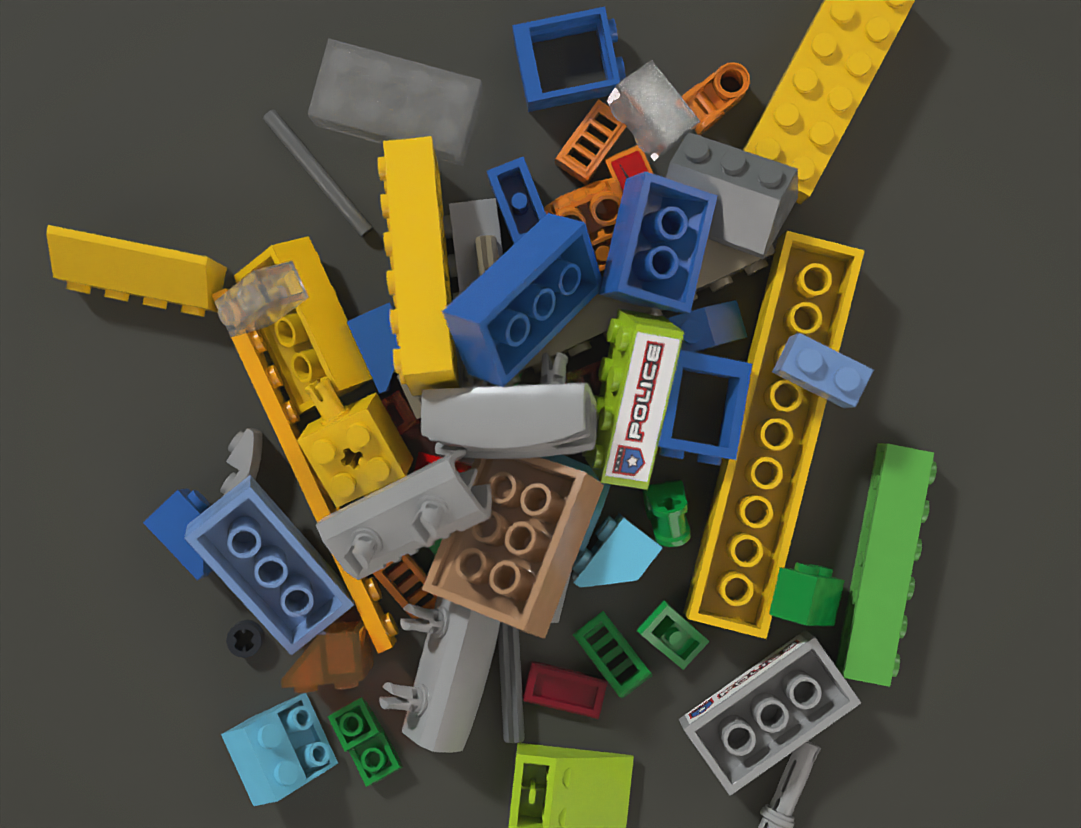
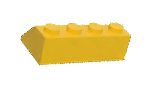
M48 225L46 234L53 278L67 282L66 289L90 294L91 287L105 290L104 297L126 302L129 300V295L143 297V305L166 309L167 303L182 305V313L200 317L205 316L206 310L218 312L212 294L223 290L227 267L209 257Z
M309 236L271 245L234 275L242 296L249 306L253 320L266 343L271 359L282 377L288 396L299 415L316 408L309 394L305 391V388L316 380L320 383V379L327 376L338 397L372 380V376L347 324L348 320L338 301L335 289L326 275L320 262V257L315 251Z

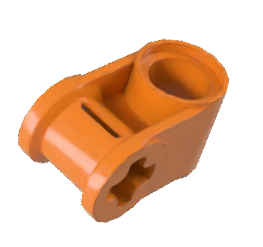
M735 62L726 63L703 82L688 90L677 100L674 106L677 110L682 109L696 126L695 132L697 135H701L742 100L750 84V75L743 65ZM725 77L735 78L740 84V90L732 93L727 92L722 88L720 80Z

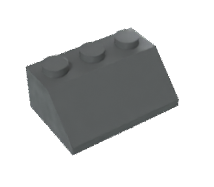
M690 132L687 133L670 161L666 176L667 179L717 195L708 239L762 259L765 258L798 199L797 168Z

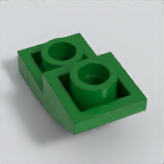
M364 697L327 716L344 752L349 751L366 787L403 768L394 747Z

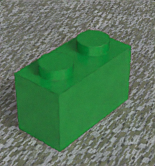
M796 562L794 569L780 567L769 615L806 626H834L845 580L832 577L833 569L815 564L808 565Z

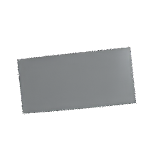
M247 428L245 432L239 431L228 447V451L231 454L226 462L239 471L237 474L231 473L223 483L220 492L224 495L249 475L254 480L256 479L263 445L262 432L258 429Z

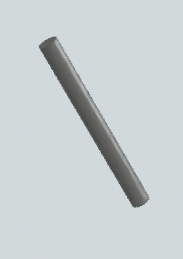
M274 109L267 112L263 117L265 123L362 238L369 234L373 229L371 224Z

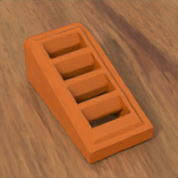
M598 99L555 158V165L584 185H587L604 161L603 159L607 157L629 125L630 120ZM599 113L617 125L614 131L596 120ZM590 126L608 138L605 143L587 132ZM582 138L599 149L596 155L579 144ZM575 150L591 161L590 164L585 166L571 156L572 152Z
M410 554L403 555V561L388 573L384 570L393 561L386 563L385 568L372 573L402 608L407 604L415 605L429 593L422 590L423 586H421L408 598L404 595L417 582L421 581L424 584L428 576ZM410 568L413 573L396 585L393 581ZM432 594L434 597L422 607L434 609L437 596ZM407 612V614H408L412 619H418V618H419V617L414 616V615H412L411 613Z

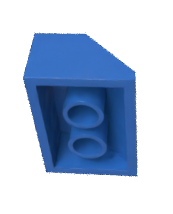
M646 171L627 178L599 295L637 306L690 313L717 195Z

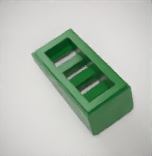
M604 611L573 634L620 698H625L653 675ZM605 626L609 632L591 646L587 640ZM615 639L618 645L601 658L597 652ZM625 652L628 658L611 671L607 665ZM635 665L638 671L623 683H620L617 677Z

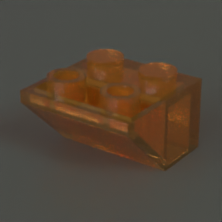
M363 620L331 623L326 627L281 679L282 688L294 687L295 693H306L318 690V685L334 683L335 689H349L359 686V681H363L374 666L372 641Z

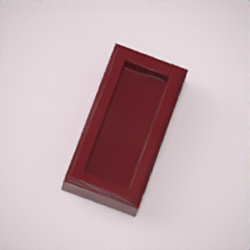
M532 661L523 701L599 719L608 681L603 677Z

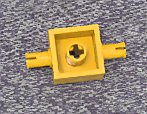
M327 376L321 378L320 383L316 380L305 388L306 393L309 394L322 418L309 423L297 442L336 508L362 496L365 497L407 476L413 457L376 392L350 405L343 406Z

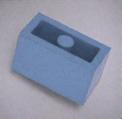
M797 333L789 337L772 373L842 408H851L856 406L873 369L801 333Z

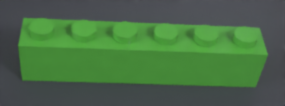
M877 444L835 665L844 678L890 687L892 677H896L900 667V655L897 654L899 638H904L907 630V616L904 615L906 601L912 598L915 588V579L911 577L914 561L919 560L922 551V540L918 537L921 523H925L929 514V501L926 500L928 484L931 485L934 482L937 472V464L933 461L934 452L892 444Z

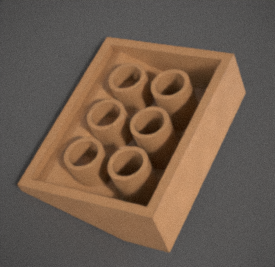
M541 457L514 459L475 458L471 469L476 468L478 472L472 486L490 484L492 495L490 518L461 532L456 530L451 533V537L442 539L422 590L545 639L604 485L586 472Z

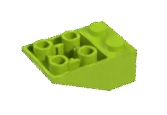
M517 743L508 828H626L634 756Z

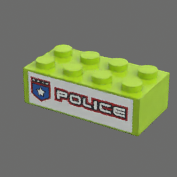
M618 308L616 319L612 318L609 322L607 341L611 343L608 356L602 358L599 366L598 376L599 380L602 381L599 396H594L599 414L596 442L593 450L582 452V455L601 483L648 490L684 331L664 316Z

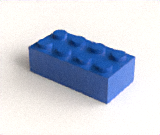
M548 213L442 311L469 375L504 387L599 293L602 277L586 223Z

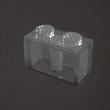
M652 60L618 83L607 99L614 117L627 126L634 135L638 147L643 152L648 153L654 161L683 141L687 133H691L701 122Z
M293 261L252 271L218 298L215 304L218 308L219 318L226 326L232 338L269 327L308 299L309 296Z

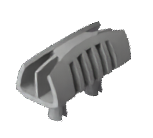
M546 352L541 358L540 385L486 387L487 381L469 375L464 366L462 388L422 390L421 431L422 435L429 437L430 441L437 442L435 452L441 455H449L461 449H466L465 458L483 459L534 458L572 454L594 449L599 420L597 403L588 383L565 384L568 357L563 353L557 352L553 366Z
M466 449L457 450L323 517L316 524L323 543L346 573L360 580L385 568L386 563L391 561L396 563L405 554H415L424 545L426 547L432 546L435 540L439 538L446 539L451 537V533L456 530L461 532L490 518L492 508L490 484L472 486L478 472L476 468L459 474L455 469L454 463L466 456Z
M437 596L434 609L407 604L403 609L419 618L400 619L402 629L427 632V637L413 687L386 682L382 687L395 696L379 697L380 706L383 709L406 711L402 733L419 746L433 752L463 751L488 677L500 621Z

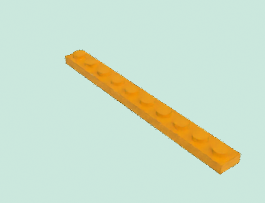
M227 288L212 294L214 302L318 523L323 517L341 509V507H334L328 492L297 442L301 435L296 425L300 421L299 414L292 401H285L280 391V387L284 386L282 377L275 365L269 366L263 354V352L267 351V346L261 333L257 329L253 331L247 320V317L251 315V311L246 300L241 294L236 296L235 292ZM333 556L377 653L379 654L392 648L397 642L395 635L399 634V631L390 612L384 614L378 600L382 598V594L376 580L373 577L368 579L367 576L360 580L355 579L346 573Z

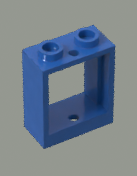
M605 7L512 25L513 40L528 112L619 94L620 81L626 80L625 67L622 56L615 57L613 43L618 42L617 28L614 18L607 19ZM596 30L606 80L542 93L532 43Z
M680 350L658 447H660L659 455L683 459L684 451L698 454L697 462L721 465L722 458L736 460L752 363ZM683 370L729 379L718 446L671 438Z

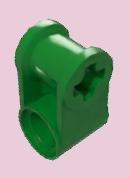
M682 480L650 484L648 490L642 489L646 515L651 522L657 543L666 547H677L687 543L691 538V532L685 515L687 514L688 505Z

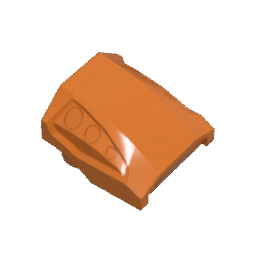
M615 178L592 182L556 198L543 207L546 215L551 213L586 223L599 270H604L622 198V193Z

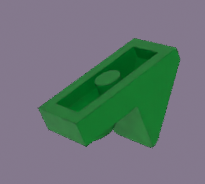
M663 600L637 629L646 640L683 670L709 643V640L684 619L666 600Z

